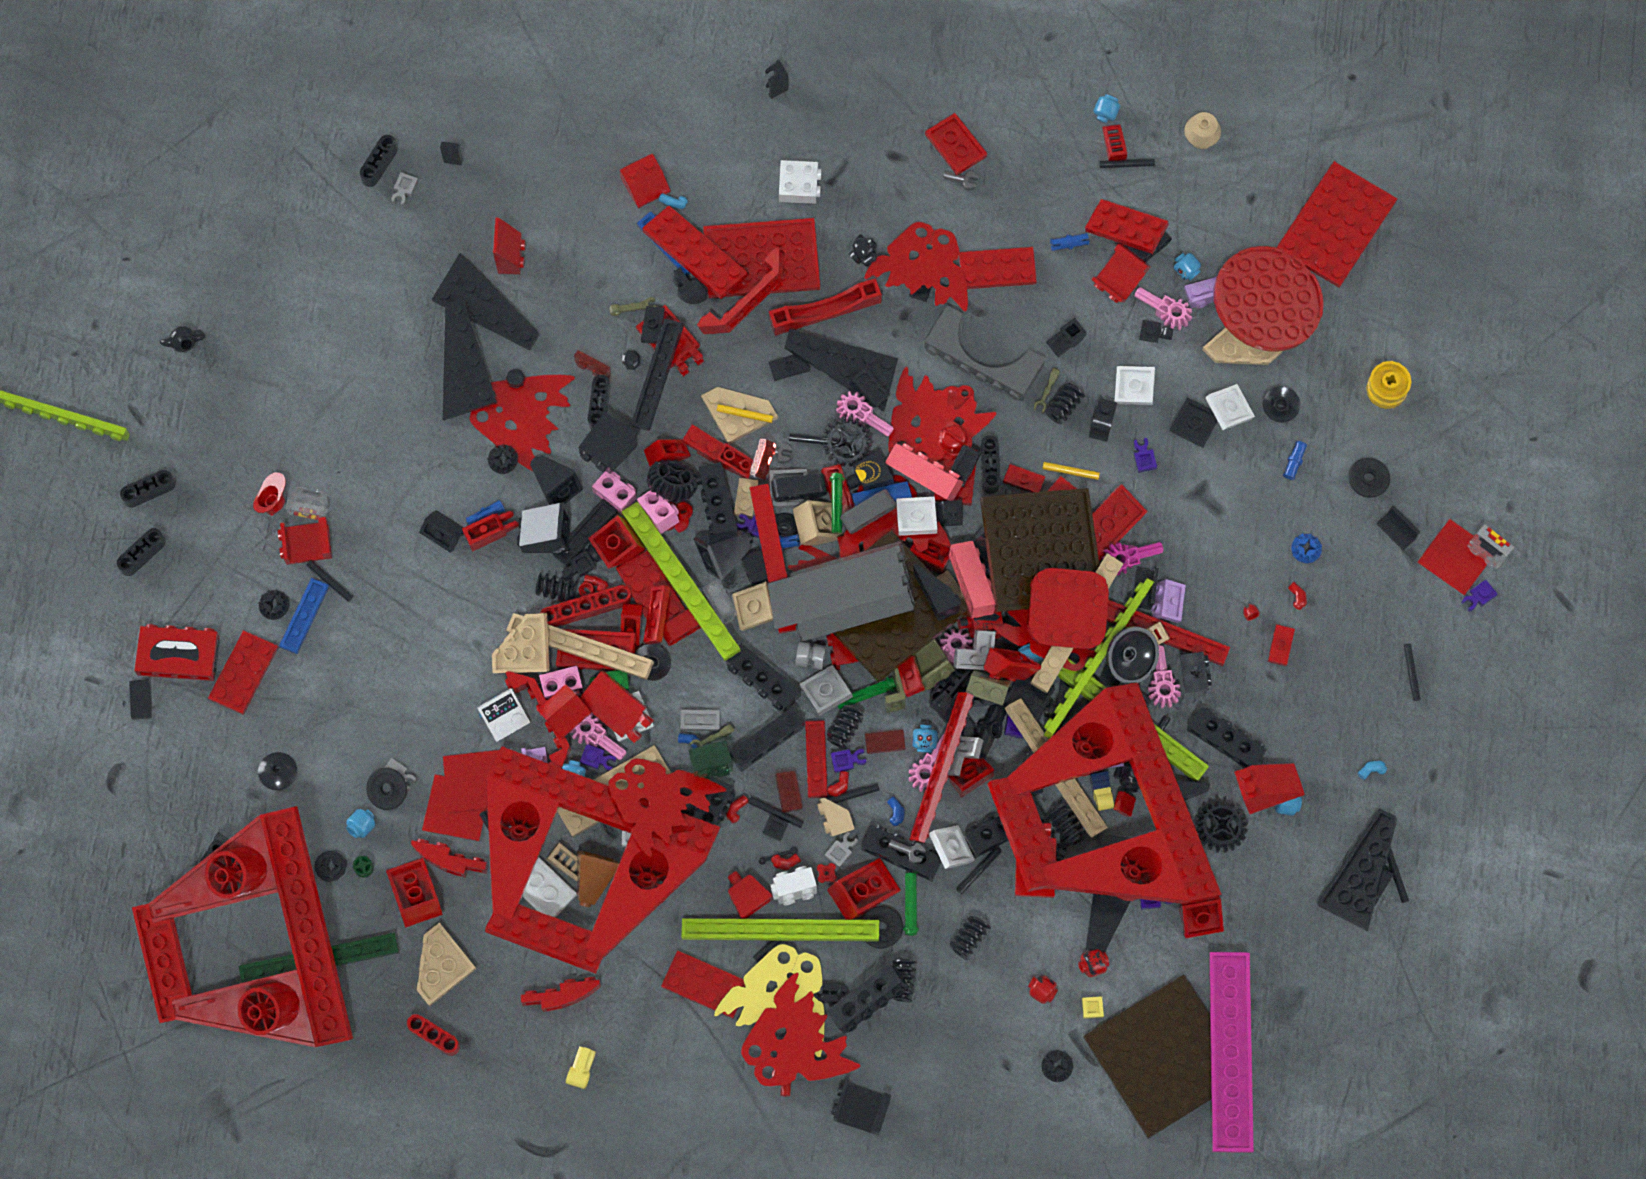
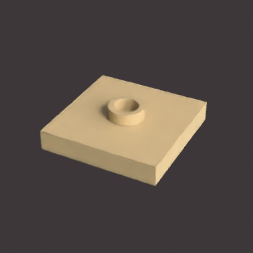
M767 582L732 594L741 631L773 621Z

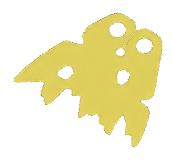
M785 944L776 946L744 976L746 988L736 986L728 992L718 1005L714 1016H718L724 1011L730 1014L736 1008L744 1006L736 1026L751 1025L757 1022L766 1008H777L774 1003V995L788 979L787 974L789 972L793 974L799 973L796 980L799 989L795 994L794 1003L805 997L810 991L813 994L819 992L822 986V972L819 959L809 953L798 955L795 948ZM787 952L790 955V961L787 964L779 963L777 959L779 953ZM810 961L813 964V970L810 973H804L801 970L802 962ZM770 980L777 982L778 987L773 992H766V987ZM813 997V1013H819L821 1016L824 1015L823 1003ZM823 1023L822 1027H821L820 1030H819V1033H820V1034H823V1035H824V1023ZM822 1050L815 1052L818 1058L821 1056Z

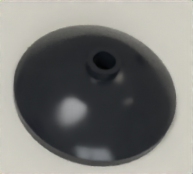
M1131 626L1122 629L1113 637L1108 646L1106 656L1108 669L1112 676L1120 682L1126 684L1140 683L1147 679L1156 668L1159 659V647L1153 634L1144 628Z

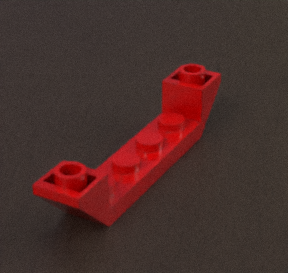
M778 247L770 251L764 259L771 271L766 273L762 280L749 290L746 296L739 299L736 305L723 315L721 320L717 319L711 312L699 320V323L696 325L703 334L730 333L783 281L784 256Z
M511 671L505 672L507 679L504 681L508 689H513L515 694L527 689L532 700L536 699L538 703L535 706L536 709L546 702L534 678ZM546 721L544 724L548 732H553L556 737L553 741L557 749L561 748V750L549 755L551 761L549 764L562 768L563 764L567 763L571 751L570 745L566 737L562 739Z

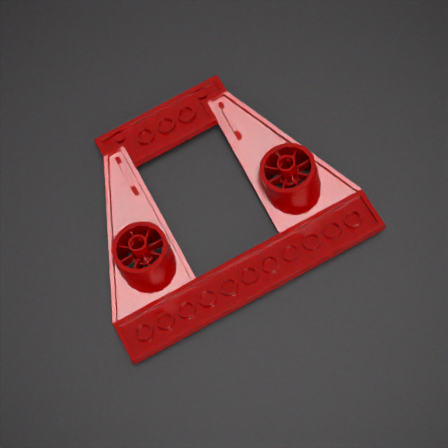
M1138 683L1105 688L1007 778L991 780L987 783L1027 891L1047 888L1116 896L1125 901L1145 899L1180 904L1218 898L1222 895ZM1130 761L1156 831L1057 862L1030 792L1077 777H1086L1096 771Z
M501 746L486 776L492 916L485 928V932L596 974L603 958L706 862L720 827L682 813L687 826H672L669 843H665L659 835L652 831V839L655 846L650 848L652 856L649 857L640 848L631 833L636 823L624 821L608 785ZM641 798L638 801L640 806L646 809L649 808L648 800ZM559 807L631 833L592 931L519 904Z
M297 806L259 815L150 903L132 907L159 1024L179 1020L311 1047H320L353 1039ZM237 882L241 884V887L239 889L237 886ZM278 893L297 970L192 995L174 918ZM269 1018L274 1020V1023L272 1025L270 1023Z

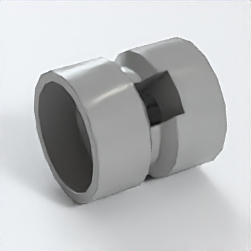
M800 641L795 666L806 668L810 665L812 669L823 670L826 646L819 644L811 646L810 643Z

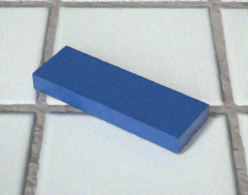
M908 482L853 493L854 506L859 505L887 489L895 503L896 499L912 498Z

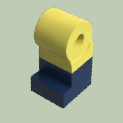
M1108 771L1091 774L1090 776L1093 797L1098 811L1114 808Z

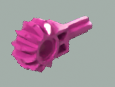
M1117 542L1115 546L1110 544V550L1105 549L1104 552L1114 558L1119 554L1121 555L1120 561L1123 565L1117 574L1120 575L1121 572L1127 573V567L1133 568L1134 565L1141 564L1140 559L1163 553L1164 549L1161 542L1139 548L1134 545H1122Z

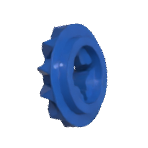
M1301 534L1292 542L1291 551L1299 562L1312 563L1320 557L1322 544L1319 542L1318 537H1314L1312 534ZM1309 542V547L1312 548V550H1308V552L1305 555V551L1302 546H1305L1306 543Z

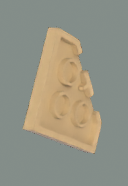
M1226 327L1202 349L1215 363L1269 365L1282 354V351L1269 352L1250 347L1234 337Z
M716 387L701 395L703 402L728 444L769 423L717 412L718 404L774 416L773 421L778 419V415L772 405L765 399Z
M547 613L526 614L521 619L522 621L509 633L500 647L496 648L492 653L493 673L549 671Z
M440 923L424 934L417 983V992L430 1007L476 970V967Z

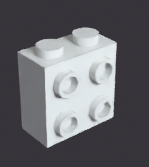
M781 160L779 202L816 204V197H820L821 186H817V180H821V169H818V162Z
M802 866L789 874L787 872L776 874V877L773 878V884H771L773 899H777L779 904L787 906L795 903V900L800 898L803 900L813 898L814 894H817V885L812 868Z

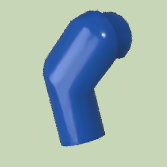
M679 733L678 743L689 744L694 739L700 740L694 734ZM696 744L691 745L693 747L692 752L698 749Z
M894 796L887 803L893 809V817L890 818V823L893 826H898L899 823L901 824L904 821L905 809Z

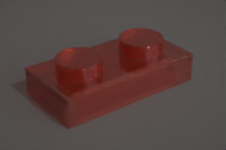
M577 350L574 359L579 368L592 371L594 376L602 374L608 378L610 377L611 369L609 366Z
M760 438L750 469V475L763 480L766 479L772 457L775 453L776 443Z
M903 730L865 734L867 754L903 751L906 749Z
M795 771L776 773L775 780L782 813L801 810L802 803Z

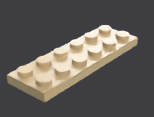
M654 745L594 780L608 785L610 778L616 773H625V765L636 758L659 763L665 767L666 774L671 772ZM635 765L632 771L636 775H641L645 772V769L642 765ZM620 779L616 782V787L621 790L626 789L628 782ZM638 783V788H644L643 783ZM561 807L557 811L572 838L599 823L596 820Z

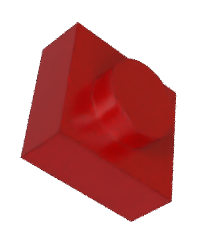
M1118 791L1113 810L1125 817H1131L1136 798L1126 792Z

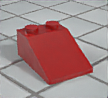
M495 218L493 255L498 274L520 275L521 268H524L522 251H525L526 241L522 239L521 232L502 219Z
M1294 763L1252 765L1234 772L1249 814L1305 795Z
M423 858L386 870L405 928L443 915Z
M880 858L837 880L827 889L846 920H855L901 891Z

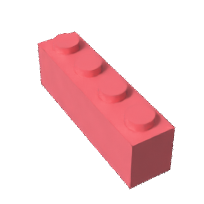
M896 443L885 463L943 498L953 501L964 483L958 479L960 475L951 470L949 473L944 471V466L936 461L934 463L927 461L929 457L921 452L918 455L912 452L913 448L905 443L903 445Z
M973 541L952 544L948 556L971 618L994 614L996 603L991 591V581L985 575L986 569L984 563H981L979 559V549L975 548Z

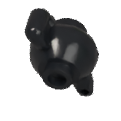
M860 234L852 245L853 251L849 254L857 264L862 263L869 267L877 259V243L872 238L867 239Z
M179 326L171 332L169 338L161 339L160 344L164 347H172L177 352H187L193 348L196 341L203 340L205 334L202 330L193 331L186 326Z

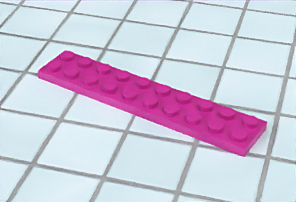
M1210 952L1212 1152L1253 1153L1250 953Z

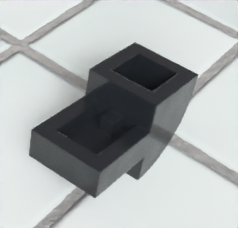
M680 267L673 271V282L678 288V297L688 304H699L707 300L706 291L697 278L689 281Z
M1075 317L1061 327V331L1046 341L1058 358L1071 347H1076L1087 334Z
M1099 398L1089 438L1108 441L1117 402Z

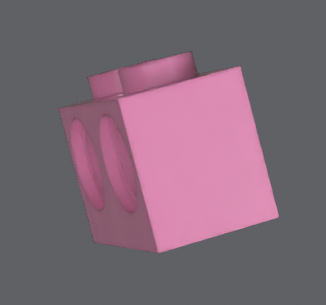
M605 471L592 486L593 493L606 500L621 515V511L631 506L637 499L635 488L629 483L624 484L620 476L615 472L609 474ZM610 482L613 484V486L611 488H605L604 484ZM620 494L628 495L624 500L618 498Z
M651 490L637 499L639 505L660 534L679 523L677 516L679 512L674 504L670 505L668 503V499L663 500V497H657L656 493L651 492Z
M577 666L539 675L546 701L569 680L576 681L575 686L569 688L577 696L583 693ZM550 685L558 686L554 692H550L547 689Z

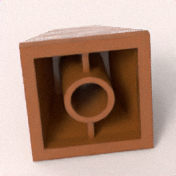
M577 850V899L580 901L579 905L589 908L591 905H595L616 873L619 866L616 859Z

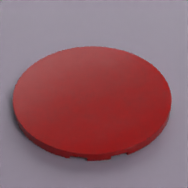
M1256 246L1239 251L1229 258L1220 269L1214 284L1216 311L1227 330L1244 344L1269 352L1290 350L1304 343L1318 327L1323 314L1322 290L1316 276L1310 272L1306 264L1295 255L1292 257L1279 248Z

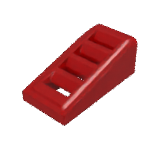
M1121 124L1102 127L1108 161L1126 160L1128 154ZM1117 130L1118 133L1108 134L1107 131ZM1111 137H1119V139L1109 140ZM1112 143H1120V145L1111 146ZM1121 148V151L1112 152L1113 149Z

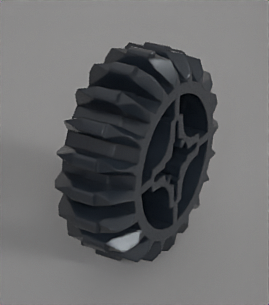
M841 416V423L836 418L834 419L835 426L828 423L831 430L824 429L823 432L828 434V436H822L821 439L826 440L827 443H823L821 446L823 448L828 447L824 454L831 453L828 460L831 461L835 457V465L842 461V467H845L846 462H848L849 467H853V460L857 463L859 462V457L861 459L865 458L862 455L864 452L870 454L866 446L872 447L871 443H867V440H871L872 436L865 435L870 432V429L863 431L866 424L863 422L858 426V418L852 423V416L848 417V422H845V417ZM843 426H852L859 432L848 435L844 431ZM838 430L840 440L832 446V436ZM842 433L848 439L853 438L851 439L852 442H850L851 450L847 445H841L844 438ZM862 437V446L856 453L853 447L854 443ZM846 448L851 457H841L834 451Z
M669 459L666 461L661 460L660 462H655L649 468L647 475L648 487L651 488V492L656 493L657 497H663V500L668 499L670 502L674 500L677 503L679 501L685 502L686 499L690 500L697 490V474L693 473L694 470L689 469L688 465H683L682 461L679 463L675 459L673 461Z
M1217 800L1215 806L1210 802L1208 808H1202L1203 813H1198L1197 817L1199 819L1195 821V824L1199 826L1196 828V831L1201 833L1198 835L1199 839H1205L1202 845L1205 846L1209 843L1208 849L1212 850L1214 846L1216 847V853H1219L1220 848H1223V852L1227 853L1228 847L1231 851H1234L1235 845L1240 847V840H1245L1246 837L1243 834L1248 832V829L1244 828L1248 825V821H1242L1246 815H1239L1241 808L1234 810V803L1228 807L1227 801H1224L1223 805H1221L1220 801ZM1225 813L1228 814V816L1221 818L1217 814H1214ZM1207 818L1211 820V824L1214 827L1210 834L1206 828ZM1233 819L1237 825L1236 835L1232 833L1233 830L1229 825ZM1219 823L1220 825L1221 823H1226L1224 830L1222 828V830L1219 829L1217 831ZM1221 835L1230 840L1220 841L1215 838Z

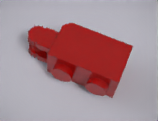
M508 511L499 516L498 514H492L462 528L472 552L507 536L506 533L519 526L517 521L502 525V522L514 516L513 511Z

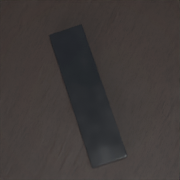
M602 499L570 534L568 553H553V556L568 567L570 560L579 555L590 543L588 538L606 525L616 515L617 509Z

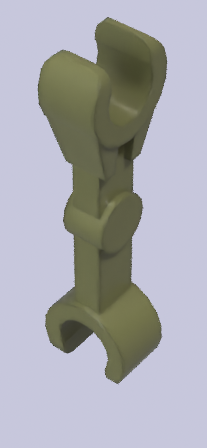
M649 297L640 303L622 306L618 304L611 305L610 315L617 316L623 312L646 310V306H649L648 303L655 302V298Z
M1052 369L1048 386L1044 390L1042 399L1035 402L1034 411L1038 405H1042L1041 414L1045 413L1046 398L1051 392L1052 385L1057 381L1060 370Z
M728 725L715 735L712 734L702 741L692 740L689 746L696 744L698 749L694 750L693 754H697L703 745L711 743L717 738L729 736L734 729L732 725Z

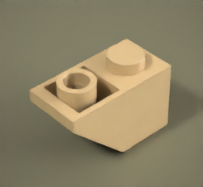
M826 798L819 799L820 803L817 806L820 815L824 814L826 822L823 825L826 834L830 833L832 837L854 830L852 819L847 809Z

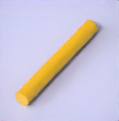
M720 404L717 406V412L768 423L773 422L774 416Z
M1048 462L1043 464L1044 470L1099 479V472Z

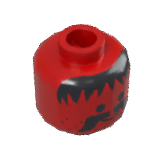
M1095 949L1083 953L1078 966L1081 973H1085L1086 976L1092 978L1107 971L1109 959L1105 952Z
M1043 974L1038 978L1033 977L1028 985L1031 988L1029 991L1030 997L1041 1004L1051 1003L1058 992L1056 988L1057 983Z

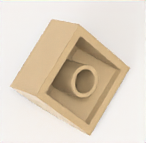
M808 500L793 508L794 519L802 545L815 546L837 541V537L843 536L842 532L838 534L832 533V503Z

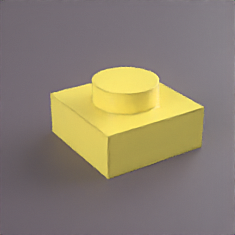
M1102 997L1082 998L1083 1019L1104 1017Z

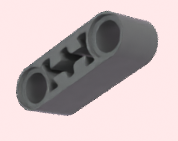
M887 489L848 510L840 519L849 533L853 534L896 508L897 504Z

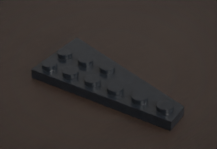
M459 253L434 294L432 301L445 307V303L463 298L470 321L531 350L539 337V332Z
M463 298L445 303L443 421L497 404Z
M789 329L784 349L801 360L812 364L817 370H821L829 375L828 377L855 393L858 392L860 396L864 395L851 381V378L864 367L871 372L888 393L890 392L898 358ZM888 398L877 406L879 407L878 409L883 412L885 411Z
M1380 808L1378 809L1317 902L1319 907L1368 931L1397 823L1396 816Z
M1102 834L1100 848L1131 838ZM1093 894L1085 950L1099 949L1102 952H1106L1131 901H1125L1116 896Z

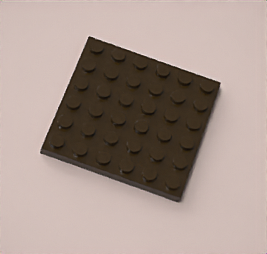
M1089 488L985 496L980 498L992 591L996 603L995 612L1029 609L1031 580L1044 569L1058 568L1095 573L1100 566Z
M891 530L867 550L901 540ZM903 542L902 545L907 558L905 564L911 580L910 589L915 602L914 610L833 633L878 683L967 614V610L960 605L959 613L941 621L937 620L913 574V566L918 564L930 574L932 573Z
M1184 974L1083 1036L1147 1139L1212 1100L1210 1015Z

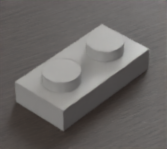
M681 710V731H720V710Z

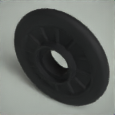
M1364 458L1354 463L1351 467L1349 483L1357 494L1373 498L1380 496L1388 489L1390 473L1381 461L1374 458ZM1370 473L1375 477V480L1367 482L1364 475Z
M385 767L377 769L370 775L366 784V792L374 806L382 810H392L400 806L405 800L407 785L404 777L397 770ZM385 783L391 787L389 794H385L382 790V786Z
M876 906L867 911L861 919L879 920V922L887 925L885 932H879V941H865L874 948L884 949L891 947L898 942L902 935L903 923L901 917L895 910L889 907Z

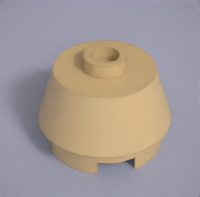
M1198 113L1192 116L1185 125V136L1196 148L1207 149L1220 139L1221 126L1210 113Z

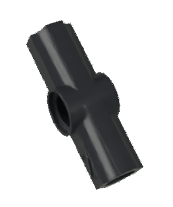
M1004 704L992 705L985 721L977 725V738L983 740L979 755L980 759H986L994 739H998L1002 735L1001 724L1007 713L1004 709L1006 707Z

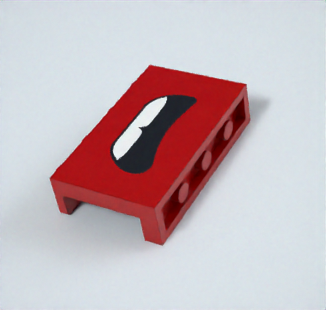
M147 624L146 627L140 626L134 671L138 676L215 681L214 663L217 640L220 639L217 631L211 628L196 630L193 627L177 629V627L170 625L165 626V628H160L153 624Z

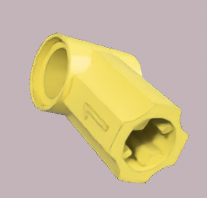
M579 1046L573 1067L571 1066L569 1069L566 1084L586 1089L590 1078V1069L596 1054L595 1051Z

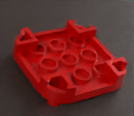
M1048 568L1037 573L1030 584L1027 632L1031 638L1041 646L1085 650L1100 645L1106 633L1109 590L1105 577L1091 571Z

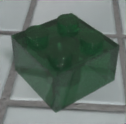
M726 740L688 750L694 777L699 776L700 778L704 777L710 780L713 776L725 777L730 774L729 772H733Z

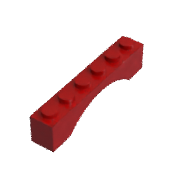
M874 278L858 283L840 294L821 301L804 305L784 306L769 311V321L774 335L777 336L789 332V329L796 330L880 304L882 294L877 280Z

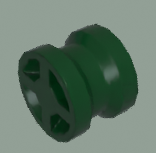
M358 856L353 861V869L359 877L367 878L371 876L374 871V865L370 858Z

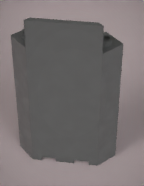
M898 541L791 572L789 578L768 583L775 629L797 623L795 626L798 636L802 637L803 641L914 610L915 602L910 589L911 580L905 564L907 558L902 542Z

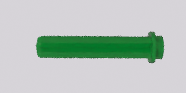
M833 473L829 478V481L832 482V533L838 534L842 532V520L840 517L842 516V482L845 481V478L841 473Z
M887 677L885 681L852 692L853 697L837 707L842 709L844 705L850 706L887 691L893 692V689H896L894 680Z
M916 873L905 874V928H903V931L907 936H915L919 931V928H917Z

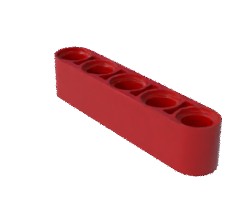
M619 585L546 607L540 613L554 616L553 620L547 621V624L559 627L623 608V603H631V591L627 586ZM621 593L628 595L625 599L618 598V595ZM603 598L609 600L606 605H602L599 602ZM584 604L591 605L588 610L581 609V606ZM566 609L572 611L569 616H565L562 613Z

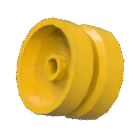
M1393 361L1380 363L1374 368L1366 386L1367 396L1373 404L1380 408L1390 409L1401 405L1411 387L1410 373L1400 363Z

